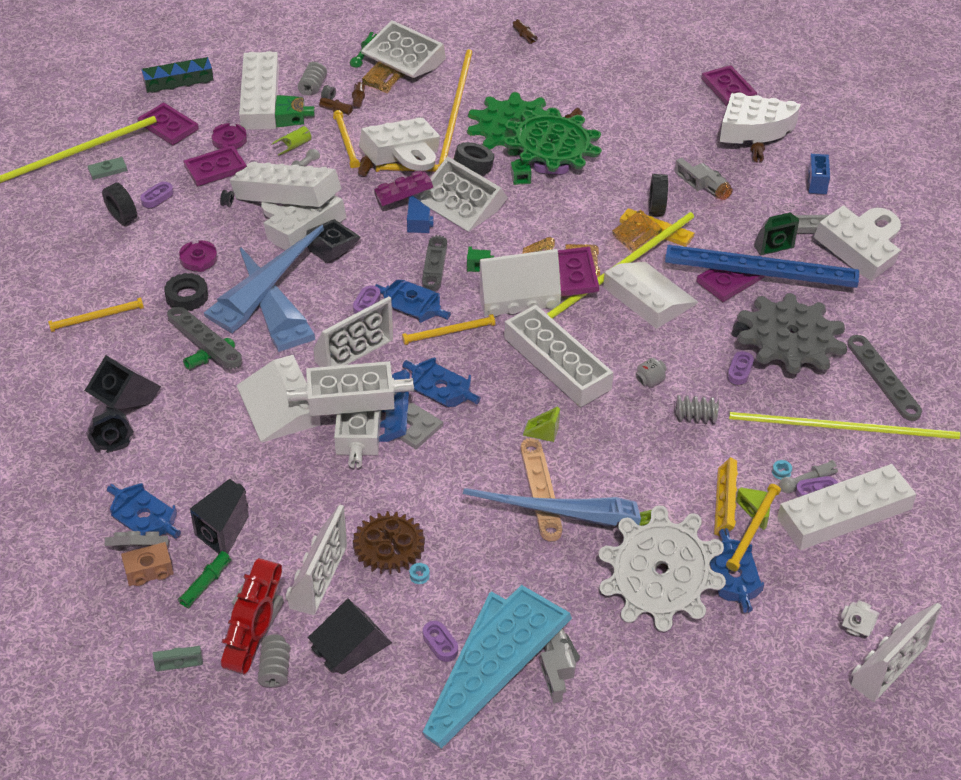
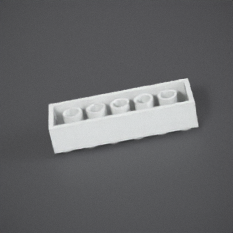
M278 52L244 53L239 116L240 125L246 130L276 129L275 108L279 77Z
M251 162L247 164L246 168L237 172L230 179L236 199L314 207L322 206L342 189L336 169L327 167L317 168L313 166L304 167L299 165Z
M537 305L505 321L504 339L580 407L612 390L613 372Z
M893 464L781 503L777 519L799 550H803L911 510L916 493Z

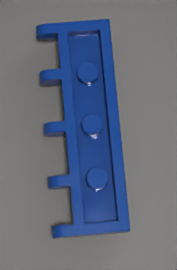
M404 369L392 374V378L394 380L410 379V373ZM409 391L396 392L394 395V409L381 410V412H386V418L380 422V428H385V432L379 436V442H389L406 435Z

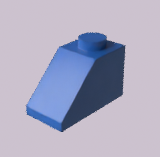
M409 196L407 233H429L430 227H434V216H430V208L414 196Z

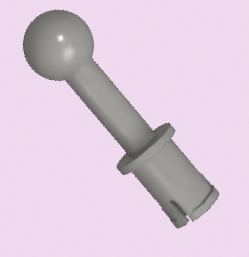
M310 149L304 159L301 161L295 160L292 162V165L305 167L311 161L319 159L320 153L316 149Z
M833 460L820 466L814 465L811 467L810 472L796 478H782L779 482V487L784 493H792L801 480L825 477L838 473V468L834 469L837 465Z

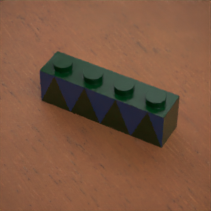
M208 57L141 69L147 93L214 81Z

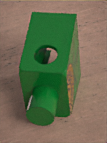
M276 96V127L303 125L305 117H315V106H305L303 97Z

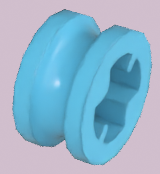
M778 460L773 464L772 474L775 478L781 480L784 477L791 476L792 465L788 461Z
M416 563L410 567V580L413 583L424 584L429 580L430 571L426 564ZM421 571V573H423V576H418L416 572Z

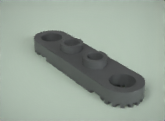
M432 236L427 247L422 287L432 291L439 290L442 283L447 253V239L444 236ZM429 281H434V282H436V283H434V284L432 283V285H431V283L429 284V283H427V282H429Z

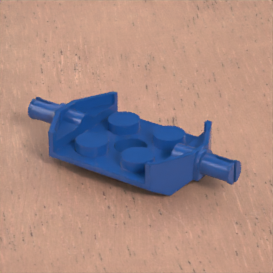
M395 280L390 286L387 285L386 287L378 284L375 285L380 289V294L384 296V299L387 297L391 298L392 308L418 317L420 323L435 316L446 320L451 316V312L441 309L440 294L405 280Z
M435 357L419 364H414L408 360L403 362L402 367L412 372L415 391L447 407H456L463 401L466 402V400L475 404L480 402L481 397L470 391L471 375L466 379L436 364ZM445 384L446 387L438 388L436 385Z
M143 483L124 489H119L114 484H110L107 487V492L115 496L110 507L111 516L132 531H140L141 536H145L146 532H159V536L168 533L175 539L177 536H180L181 531L172 526L176 519V506L173 505V508L150 494L144 489ZM142 512L150 513L148 517H138Z
M723 528L719 531L724 550L722 554L712 558L710 561L711 570L722 574L726 580L725 586L717 591L723 599L741 603L743 612L747 613L748 611L749 613L753 610L750 599L756 598L764 589V582L761 583L752 555L753 546L749 544L739 563L740 568L738 572L741 576L733 577L729 574L732 570L727 568L726 563L728 559L732 558L741 541L731 539L729 530L725 528L724 531Z

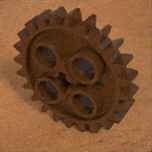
M387 511L385 516L377 513V518L370 515L369 522L363 520L362 527L357 526V533L353 534L354 555L358 556V562L363 561L364 567L371 565L372 572L379 568L380 574L385 569L388 570L389 574H392L393 569L401 573V567L408 570L409 563L416 564V558L421 559V552H424L425 536L423 535V529H420L419 523L414 524V518L407 520L406 514L398 517V512H395L393 516H390L389 511Z

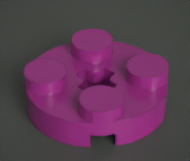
M230 123L221 124L215 127L213 134H211L212 143L218 149L232 145L238 149L247 142L246 129L239 124H235L236 126H230Z
M198 240L199 243H186L179 251L180 264L184 268L203 272L217 262L216 247L211 242Z

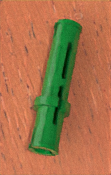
M221 551L210 564L204 567L202 574L178 598L179 604L189 609L207 587L220 577L222 570L232 561L226 552Z

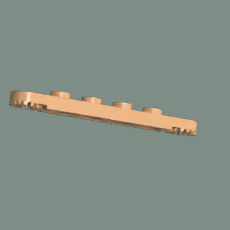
M527 438L521 443V455L531 497L555 499L542 444L538 439ZM533 446L536 448V450H531L530 452V450L528 451V449L526 448ZM535 510L541 537L547 541L560 539L562 536L560 515ZM555 528L557 531L554 533L551 532L550 534V532L548 533L546 529Z

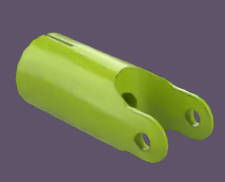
M302 126L277 139L271 145L277 142H284L287 145L288 149L279 153V156L310 141L311 133L307 127Z

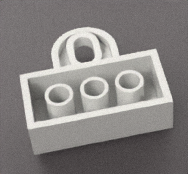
M424 118L402 120L400 122L361 128L359 147L375 165L400 161L402 165L409 169L425 171L431 169L435 164V153L438 152L440 135Z
M335 195L320 207L293 204L278 206L276 203L262 202L263 213L270 218L263 222L267 239L284 250H287L304 238L307 230L333 219L341 222L347 218L343 199Z
M843 205L820 221L814 238L853 269H859V273L872 281L895 264L901 250L890 241L897 236L901 223L893 212L884 208H872L858 217ZM880 220H885L888 222V224L884 227H878L875 225V223H877Z

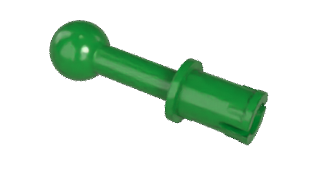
M374 32L368 34L365 41L361 43L362 49L377 35L376 33L373 37ZM361 50L357 57L351 58V67L358 68L363 65L362 60L365 55L361 54Z
M231 338L223 339L235 348V342ZM200 349L196 354L184 358L183 364L185 368L190 370L203 363L207 364L211 356Z

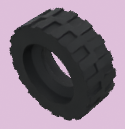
M462 142L458 144L453 160L477 174L484 175L491 171L495 157L494 153L487 147L476 143Z
M652 174L649 192V214L664 215L668 199V175Z
M115 182L102 190V197L108 211L121 225H125L137 218L136 206L123 185Z
M178 274L175 277H171L164 286L166 302L171 308L181 307L187 311H193L203 306L208 300L207 283L198 274ZM183 288H194L196 290V293L190 296L183 297L177 295V292Z

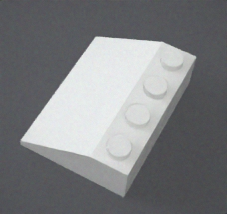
M393 20L361 50V54L412 78L436 69L446 59L443 43Z
M448 156L430 178L434 188L420 192L416 197L430 209L468 232L495 214L508 198L501 187Z
M557 249L480 259V304L484 317L491 314L494 317L508 313L516 314L534 305H537L540 309H553L560 304L561 287Z
M646 262L618 264L604 273L603 288L656 329L698 304L697 300Z
M387 297L322 331L313 348L314 361L320 367L348 365L393 341L391 298Z
M294 355L273 360L237 385L261 443L321 425L320 415L310 416L307 400L287 401V388H305V385H307Z
M339 505L321 527L318 535L313 537L309 553L306 552L304 555L303 566L301 570H297L294 584L287 590L286 600H288L289 609L315 615L347 548L343 505Z
M936 603L908 617L903 624L898 623L893 629L892 635L889 638L887 636L884 637L880 642L879 649L876 652L872 650L866 657L865 663L862 666L859 664L855 667L851 674L853 677L851 686L875 702L928 646L942 605Z

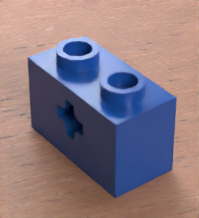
M811 153L808 166L809 193L827 194L830 181L829 155Z

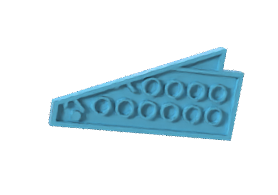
M523 585L507 599L491 591L423 730L424 736L442 749L572 619L570 612Z

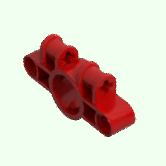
M258 558L253 564L250 575L244 574L243 578L245 581L241 593L237 594L238 599L233 607L231 620L229 619L228 621L229 628L226 637L221 641V643L226 644L221 659L222 668L240 674H246L249 671L259 640L265 635L272 619V601L282 574L281 564Z

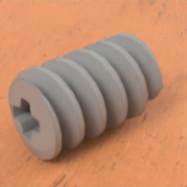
M314 61L309 62L298 83V90L302 95L318 93L327 75V69L323 64Z
M677 395L676 415L679 416L680 421H683L684 417L687 416L688 422H691L693 416H695L698 423L701 417L704 418L705 423H708L711 417L713 424H716L719 399L715 403L714 398L711 397L707 403L706 398L702 397L701 401L698 402L697 396H694L692 402H690L689 396L686 395L682 401L681 396Z
M278 634L268 635L261 641L262 647L260 649L261 655L259 658L257 682L264 687H282L288 682L287 668L289 667L288 660L290 659L289 652L291 648L286 643L284 637Z

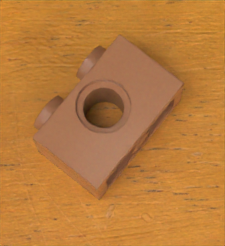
M165 542L121 553L129 586H141L147 581L163 580L169 575H173L172 564Z

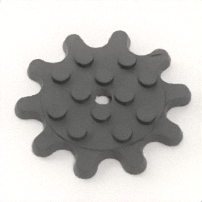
M787 293L782 301L778 303L771 302L764 296H759L754 301V306L758 309V312L742 310L737 315V321L750 328L740 332L737 340L744 345L753 344L759 347L760 351L756 355V360L759 363L767 364L772 360L778 359L785 363L786 370L792 374L799 373L803 363H811L819 370L825 371L830 368V360L826 354L844 355L847 353L846 344L834 338L835 335L845 332V325L842 321L825 319L823 315L826 313V308L823 303L817 302L812 306L799 304L793 293Z

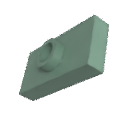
M123 157L87 166L92 180L128 171Z
M178 647L171 650L153 652L155 670L159 672L201 666L203 664L201 647Z

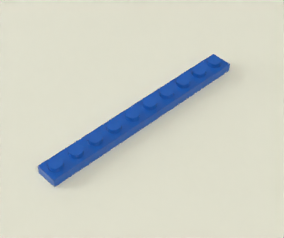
M667 245L665 263L855 288H858L859 269L676 245Z

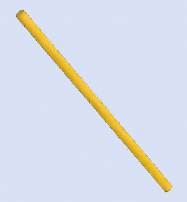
M467 49L438 165H441L448 156L472 57V50Z

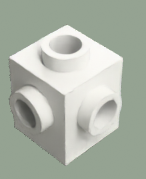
M858 600L857 603L853 602L850 606H845L841 618L844 619L842 625L847 627L846 631L851 634L860 636L861 633L869 637L880 613L871 610V605ZM856 615L861 617V621L857 620Z

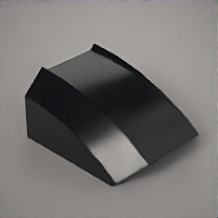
M333 219L321 224L324 230L307 248L309 252H312L327 263L349 250L361 237ZM319 226L307 230L306 236L315 229H317Z

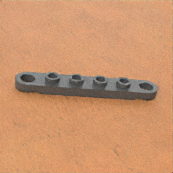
M174 307L168 310V321L174 324L180 332L214 360L220 362L224 368L236 369V367L239 368L241 366V353L189 311L181 307Z
M852 335L848 340L849 349L904 419L909 421L918 420L922 413L920 405L868 339L862 335ZM853 342H861L863 345L857 346ZM906 409H913L916 413L910 414Z

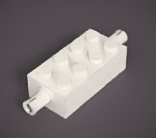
M390 361L306 368L307 385H305V388H287V401L307 400L310 416L394 409L395 393L414 392L413 378L394 380L391 374Z
M381 410L337 414L334 436L336 455H349L348 465L354 468L355 461H357L356 468L361 467L362 455H378Z

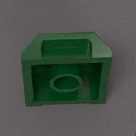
M789 212L766 219L754 244L760 256L794 248L799 218Z

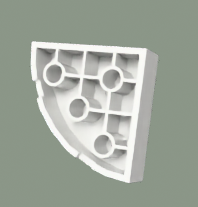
M732 93L722 122L720 142L743 144V140H752V143H762L782 138L786 135V132H791L795 129L801 104H797L794 101L783 102L776 98L765 99L757 95L746 96L743 93Z

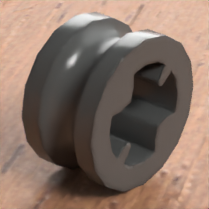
M325 85L321 91V98L332 100L336 96V88Z

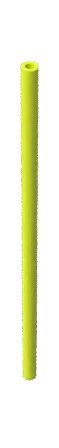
M155 116L149 117L0 175V183L157 122Z
M689 212L616 265L632 263L694 219V214ZM603 273L597 277L599 285L604 283ZM588 293L572 295L549 311L547 315L553 319Z
M739 412L729 413V419L960 439V432Z

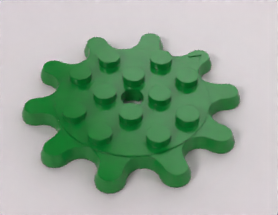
M518 92L511 93L509 99L505 101L496 100L491 96L486 97L484 100V104L487 106L486 109H471L467 116L478 121V124L469 126L467 134L470 136H484L486 139L483 141L482 146L487 147L489 150L499 145L505 146V138L515 136V134L506 130L505 123L507 121L523 122L524 120L521 115L523 110H531L537 115L547 114V111L543 110L546 106V101L542 97L536 98L533 101H524ZM507 148V153L511 156H516L520 154V149Z
M554 107L548 108L545 115H537L531 110H523L521 112L523 122L507 121L505 123L506 130L515 134L513 137L505 138V146L509 149L522 150L523 152L520 154L522 163L529 164L533 161H541L546 164L547 170L550 172H556L560 164H570L575 169H583L586 164L585 159L582 158L583 156L597 158L602 151L600 147L590 143L599 140L601 137L600 131L584 129L582 127L585 122L583 116L575 115L571 118H565Z

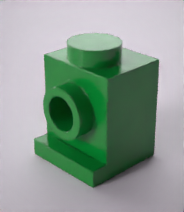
M521 159L511 162L513 185L531 184L532 170L530 165L522 163ZM517 175H526V178L517 179Z
M468 246L467 272H480V259L495 257L491 255V250L472 249V246Z

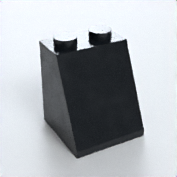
M105 355L84 391L112 409L117 410L151 404L161 386L134 369Z
M228 479L190 508L194 535L218 554L221 551L229 554L249 517L245 495L246 490L240 483L237 484L231 479Z
M349 598L307 637L313 643L311 649L319 657L323 655L326 658L324 664L333 673L337 670L342 675L392 644L390 639L370 617Z

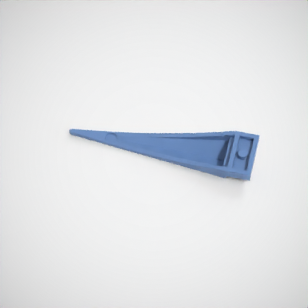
M323 225L217 298L218 302L206 310L204 316L230 333L236 331L247 322L256 307L285 270L324 230Z
M240 247L243 261L250 276L260 267ZM274 284L259 305L271 340L278 352L314 341L315 334L308 325L307 319Z
M468 488L463 490L465 495L609 527L616 526L617 522H620L623 518H631L637 525L640 524L641 520L637 502L618 497L553 499L505 495Z

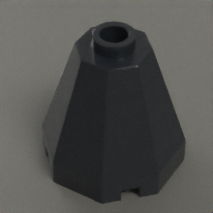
M104 403L95 408L86 432L93 448L96 451L106 450V453L127 447L130 442L129 438L134 433L133 427L126 415L120 410L112 409Z

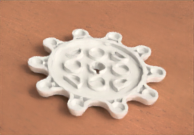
M655 506L651 511V521L647 525L640 526L631 518H623L619 522V530L624 536L623 543L617 547L604 546L600 549V559L612 564L614 567V574L601 582L600 591L605 596L621 594L625 597L626 604L621 611V617L625 622L632 623L641 613L649 612L655 618L656 628L659 631L665 632L671 629L672 618L677 611H686L694 619H701L705 616L706 608L700 600L701 593L706 589L720 590L726 584L725 577L720 573L712 571L709 566L712 558L722 554L724 545L717 539L701 541L698 538L697 531L702 524L699 515L689 514L683 522L674 524L669 520L668 511L664 506ZM664 563L668 566V570L660 575L656 572V567Z

